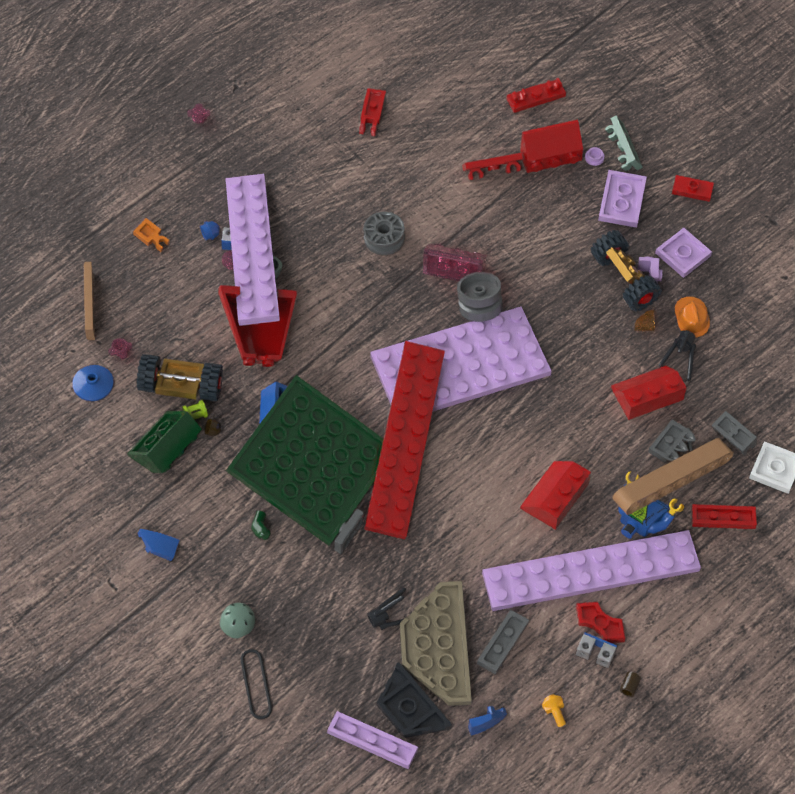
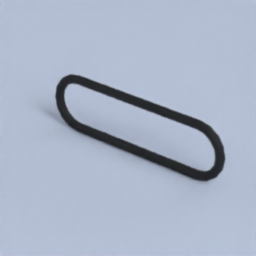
M249 649L242 653L241 666L250 712L256 719H265L272 712V704L263 659L260 652ZM250 652L256 653L260 661L269 711L264 716H258L253 711L244 664V657Z

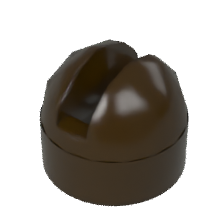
M208 419L204 433L209 436L219 435L221 433V424L216 420Z

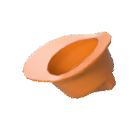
M684 297L677 301L675 314L680 330L690 331L696 338L707 333L710 327V320L704 302L695 297Z

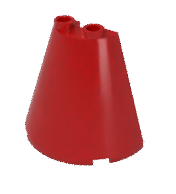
M220 285L218 294L243 365L253 366L255 364H262L263 367L274 366V362L282 359L297 291L277 290L280 321L239 326L236 297L240 295V286Z

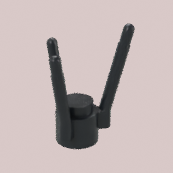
M687 330L681 331L679 337L675 338L674 343L662 358L659 367L663 366L676 347L678 348V353L690 350L687 380L690 381L696 344H694L695 335Z
M402 588L377 608L367 613V617L374 629L380 627L382 631L388 627L400 625L404 620L386 623V620L389 619L386 611L404 599V596L400 595L406 591V588Z

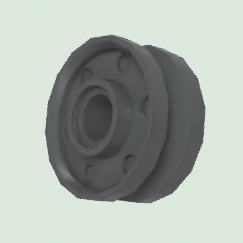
M377 212L369 216L365 221L363 228L364 242L371 252L378 255H390L399 251L404 245L405 227L398 215L392 212Z

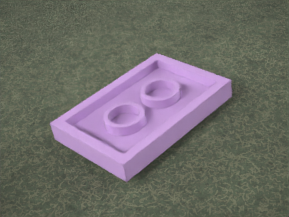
M608 170L598 221L637 228L647 177Z

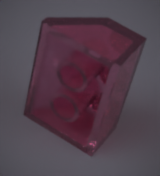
M428 244L424 248L423 274L460 281L461 278L468 274L484 272L487 255L463 251L459 248H448L439 244Z

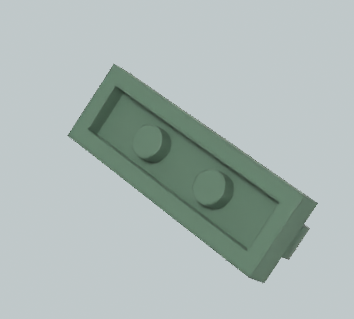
M617 116L610 118L613 125L607 126L605 130L608 133L613 132V134L608 136L611 141L618 139L617 145L619 149L626 153V155L618 157L621 163L626 161L621 166L622 169L627 171L633 166L638 171L643 166L624 123Z

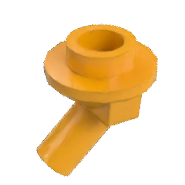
M554 694L547 696L542 703V708L547 714H553L558 727L566 724L560 710L564 707L563 698Z

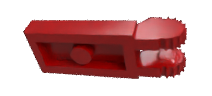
M367 88L361 113L359 134L364 135L366 123H371V136H376L386 91Z

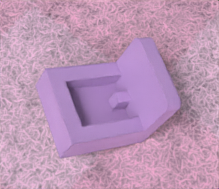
M639 257L637 270L649 272V276H652L657 283L658 281L661 282L662 270H659V258Z

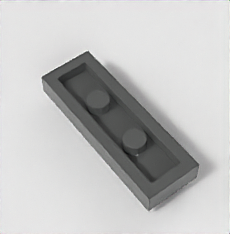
M510 610L477 660V664L497 674L528 626L529 620Z

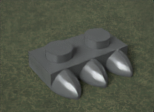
M671 420L650 446L648 452L665 463L667 461L672 462L679 458L676 451H688L683 441L695 442L696 439L689 429Z

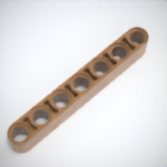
M716 438L620 488L614 494L613 500L627 515L632 514L723 466L730 461L734 453L720 438Z

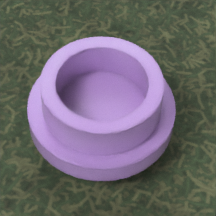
M592 147L586 152L585 160L590 165H600L604 161V153L600 148Z

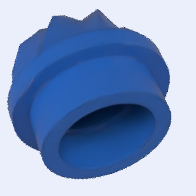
M206 221L200 226V230L205 240H214L219 235L220 227L213 221Z

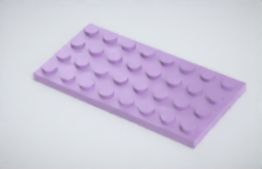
M522 307L501 312L498 316L488 321H471L408 340L409 342L445 351L433 411L551 375V369ZM405 342L370 352V357L390 404Z

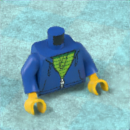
M631 471L626 474L627 484L632 482L629 479ZM658 499L629 515L618 506V512L621 514L620 521L625 525L621 533L630 539L635 533L646 537L649 533L654 534L666 530L675 518V513L681 512L684 509V505L680 504L679 508L675 509L674 504L678 499H672L669 506Z

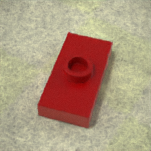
M676 175L672 194L710 202L714 182Z

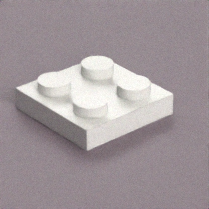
M764 441L749 479L789 494L795 480V453Z

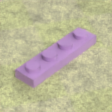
M338 711L327 730V733L406 769H409L418 751L417 746Z

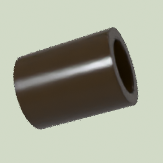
M627 672L620 692L626 696L633 697L641 677L634 672Z

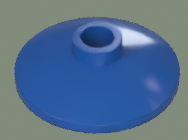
M99 365L83 367L73 378L74 392L78 397L86 401H98L110 394L114 385L111 372Z

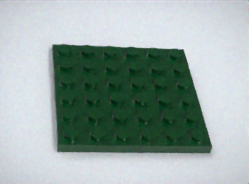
M296 375L228 466L226 472L329 546L339 533L342 524L348 520L373 484L384 438Z

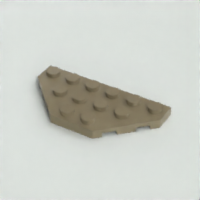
M462 581L440 582L435 587V590L428 597H425L414 608V611L400 623L402 666L449 706L471 705Z

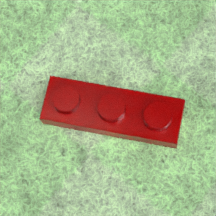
M692 504L691 507L692 527L756 529L757 526L756 507Z

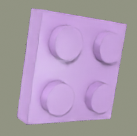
M682 228L659 246L655 254L684 278L711 257L712 251L685 228Z

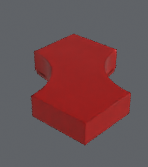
M598 602L576 603L579 626L595 630L601 639L607 642H625L622 619L612 618L605 614Z

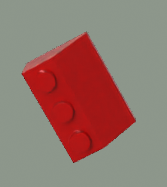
M578 119L522 132L520 153H522V162L527 173L582 161L583 145Z
M663 366L611 385V389L628 420L684 400L687 388L678 371L668 366Z
M554 461L520 506V509L556 530L589 485L591 471L573 461Z

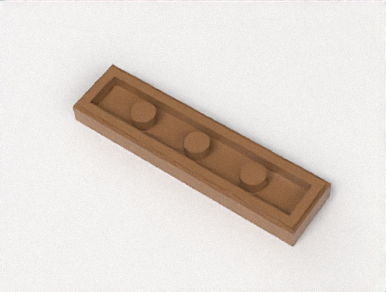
M84 262L85 332L88 340H95L94 274L92 262Z

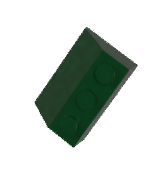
M166 411L127 455L152 473H164L170 469L171 463L184 453V449L188 444L193 443L198 438V434L202 429L187 411Z

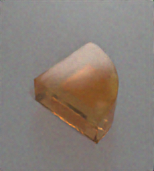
M654 310L646 311L636 320L634 331L655 330Z

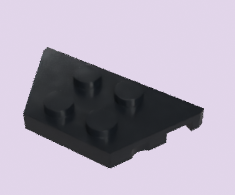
M398 662L377 701L378 708L404 738L450 730L452 728L451 722Z

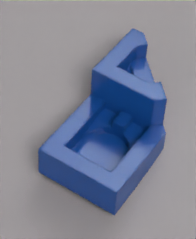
M144 529L138 531V536L142 538L146 546L147 554L151 552L154 555L172 561L179 539Z
M489 706L487 715L469 719L468 729L470 735L481 733L499 723L507 716L505 708L495 710L494 706Z

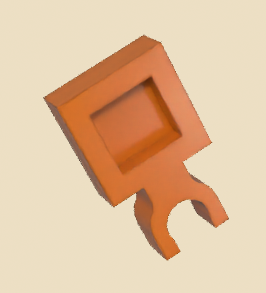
M147 218L133 231V235L147 246L154 243L156 249L160 252L163 251V247L159 244L160 242L169 245L170 240L165 236H160L161 229Z

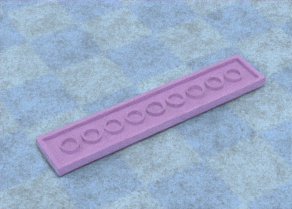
M264 174L226 178L235 286H240V295L236 297L239 326L280 321Z
M687 530L483 569L482 575L491 609L496 611L699 572L701 567L690 532Z

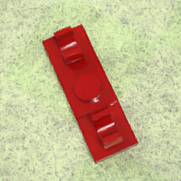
M558 77L553 81L548 80L543 84L526 89L523 88L518 92L514 91L512 94L507 95L506 99L513 112L516 113L566 97V91Z
M522 153L467 162L462 167L463 171H469L468 179L471 181L473 180V172H477L479 179H482L483 172L481 169L488 168V171L498 170L499 166L507 164L505 166L507 174L511 173V165H514L516 172H519L521 166L518 161H521L523 158Z

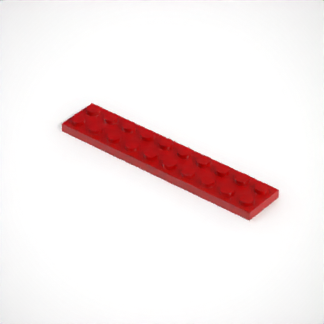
M409 341L404 343L364 530L404 540L407 537L445 353L444 350Z

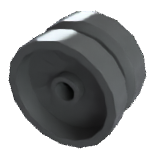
M474 272L464 276L458 282L459 312L464 318L481 322L491 320L500 314L503 309L501 282L498 277L487 272Z

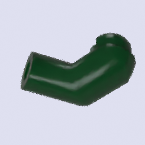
M258 510L255 513L251 530L257 538L267 540L271 535V531L263 524L266 513Z

